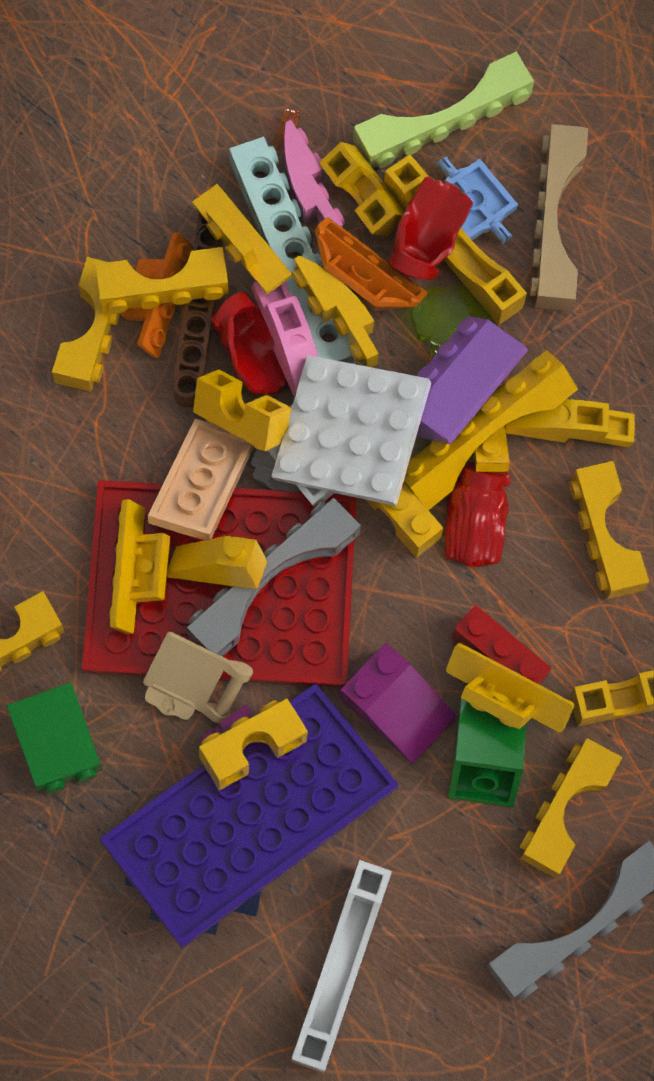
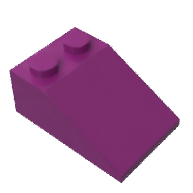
M386 642L340 690L339 698L412 765L457 718V715L411 664Z

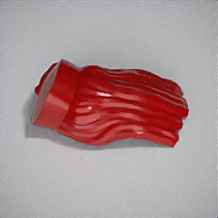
M430 176L425 177L399 221L394 239L395 249L388 261L389 264L405 274L406 277L434 280L439 273V269L436 266L447 256L451 255L454 250L457 235L468 217L473 201L465 193H461L460 189L448 181L442 183L439 179L433 181V178Z
M246 292L232 295L211 316L213 329L221 337V343L229 355L236 376L245 384L247 389L255 394L276 395L279 393V389L285 388L288 382L274 353L273 347L275 342L260 308L255 305Z
M466 462L447 501L444 556L447 559L454 558L456 562L460 563L462 561L465 566L480 567L484 563L486 565L497 564L501 561L505 543L506 519L509 513V504L506 491L504 490V487H509L511 483V475L508 472H476L475 462Z

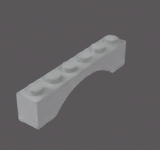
M335 498L327 504L324 501L311 511V518L303 525L297 523L286 534L287 539L280 546L274 544L264 552L268 562L258 589L235 586L230 590L227 587L222 589L213 598L214 604L206 611L200 609L189 619L188 623L190 625L187 627L188 636L195 644L223 657L239 643L241 627L247 610L257 593L269 580L284 569L301 561L318 557L336 556L360 535L361 525Z
M648 841L618 865L615 881L606 901L587 924L569 935L552 941L515 943L486 966L510 1000L517 995L522 1000L538 989V986L535 984L536 980L544 974L548 979L552 978L565 968L561 961L572 953L575 958H578L592 947L588 942L589 939L597 933L602 938L618 927L615 919L625 912L630 917L645 906L641 899L650 892L654 895V846Z

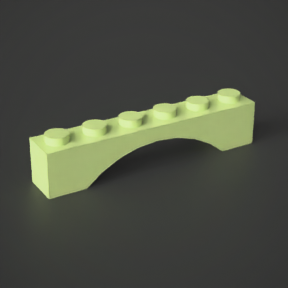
M516 51L490 63L484 77L475 89L463 100L448 109L418 117H395L380 114L354 126L352 141L373 169L376 167L384 168L390 165L395 158L404 154L412 155L419 151L423 145L432 141L434 143L440 142L455 130L468 129L483 117H494L503 108L513 103L514 105L522 104L531 96L534 80Z

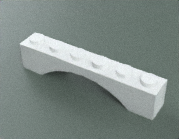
M359 860L291 1062L322 1073L325 1072L392 871Z

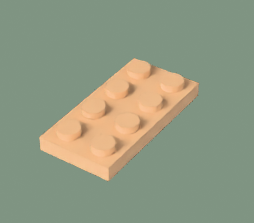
M195 419L148 514V523L201 540L212 539L254 446L239 437L231 435L229 431L218 425Z

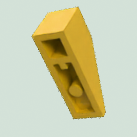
M223 536L176 546L167 569V577L258 589L268 561L257 540Z

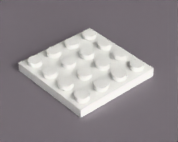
M307 355L291 408L288 430L282 439L271 477L276 481L397 506L431 381L429 378Z

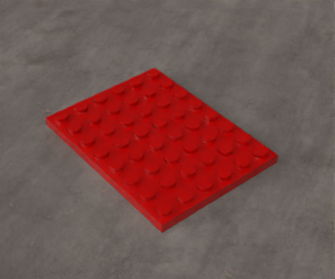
M98 480L82 660L83 673L146 676L166 634L172 632L195 643L188 636L187 627L190 625L188 623L189 619L200 609L206 611L214 604L213 598L222 589L227 587L230 590L233 587L166 577L164 600L137 602L133 634H125L110 626L109 612L112 607V581L115 575L116 545L118 543L119 514L121 512L122 500L130 499L145 508L143 535L164 533L170 536L167 569L176 546L204 541L148 523V514L163 484ZM235 488L212 539L223 536L255 539L264 553L274 544L280 546L287 539L286 534L297 523L302 525L311 518L310 513L315 507L302 492ZM333 494L324 501L327 504L335 498L356 519V497ZM354 540L336 556L313 558L284 569L269 580L257 593L244 618L239 643L223 656L228 660L243 662L252 668L253 674L248 682L308 686L316 683L318 686L343 687L347 683ZM223 671L219 681H230L232 676Z

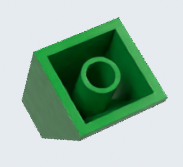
M71 682L7 705L39 793L45 791L46 794H53L63 790L65 783L76 779L78 783H83L97 777L96 772L101 771L102 767Z
M461 698L447 798L514 808L524 767L526 724L521 729L506 726L499 718L486 711H479L473 708L469 702Z

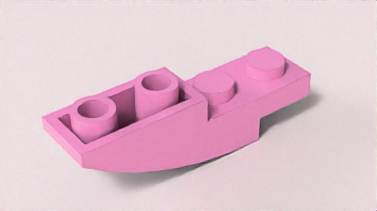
M292 120L287 121L284 134L285 172L291 196L297 201L300 208L301 218L305 224L315 218L320 224L325 218L329 217L343 228L345 224L344 218L337 207L333 209L328 202V192L321 183L323 168L319 164L321 161L320 156L316 152L312 153L307 146L309 142L302 128L297 129Z
M254 282L251 290L275 342L273 347L274 353L295 398L307 355L318 357L309 326L297 296H291L286 282L268 295L257 282Z

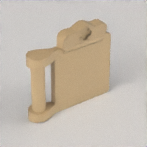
M168 632L143 680L144 685L148 686L145 700L155 705L164 715H175L187 720L196 709L213 722L219 724L231 715L229 709L243 683L250 680L253 670L243 662L228 660L179 635ZM223 671H225L232 677L218 704L208 702Z

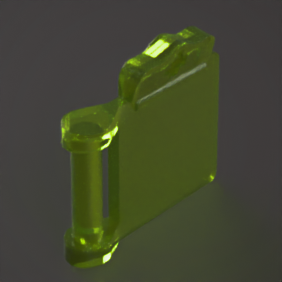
M466 286L429 287L427 289L428 294L417 307H414L411 315V320L416 327V337L420 340H430L431 360L438 353L439 347L448 341L457 330L458 325L468 316L487 319L492 322V317Z

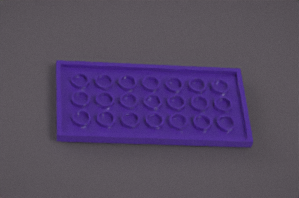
M316 683L290 701L308 731L306 743L279 758L276 757L273 750L265 743L253 742L247 745L242 752L249 763V774L220 791L202 764L100 838V843L181 949L185 948L398 789L399 784Z

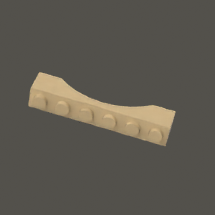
M551 124L549 135H543L541 154H546V163H541L539 182H544V191L538 192L537 210H542L541 220H536L534 238L540 239L539 249L534 248L532 267L537 268V278L532 277L530 285V296H535L534 308L572 312L576 300L578 270L569 259L562 245L558 230L557 209L563 191L583 168L587 154L588 128Z

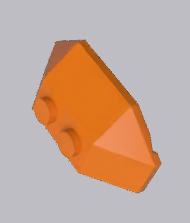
M329 217L325 218L316 227L315 233L322 267L341 280L366 308H370L373 311L417 307L428 294L427 291L393 268L386 260Z

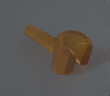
M285 109L282 112L279 130L270 145L275 150H277L284 137L287 121L292 120L295 127L298 128L300 111Z

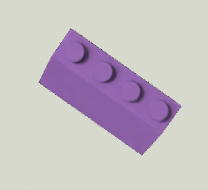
M468 316L458 325L457 330L448 341L439 347L438 353L418 373L419 377L429 378L431 386L417 436L451 444L527 353L528 349L490 320Z

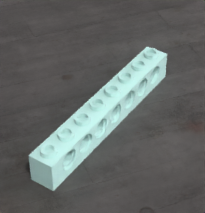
M261 137L229 148L230 165L259 235L290 272L294 271V259L287 256L290 252H298L302 257L322 267L319 254H313L311 250L312 238L307 226L302 227L298 219L301 217L298 203L295 199L290 200L287 191L290 190L287 177L284 172L279 173L276 164L279 161L274 147H268L265 138ZM257 172H264L267 174V176L264 178H257L254 176V174ZM274 198L279 202L275 205H269L264 201ZM280 225H286L290 228V230L286 232H280L276 229V227ZM292 277L285 281L291 296H297L309 326L318 357L355 364V360L349 350V345L351 344L346 335L341 336L338 333L333 319L324 323L319 314L315 316L309 310L310 308L307 303L308 295L304 288L299 289ZM332 334L337 339L333 342H326L321 339V336Z

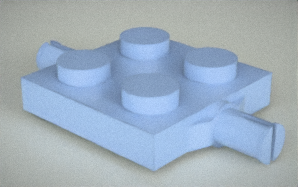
M444 157L443 160L441 159L437 163V167L447 177L445 181L457 186L461 193H465L473 201L468 217L461 227L471 240H474L482 233L492 231L501 244L508 241L512 235L501 222L505 217L517 210V202L481 159L459 170L453 166L447 157Z

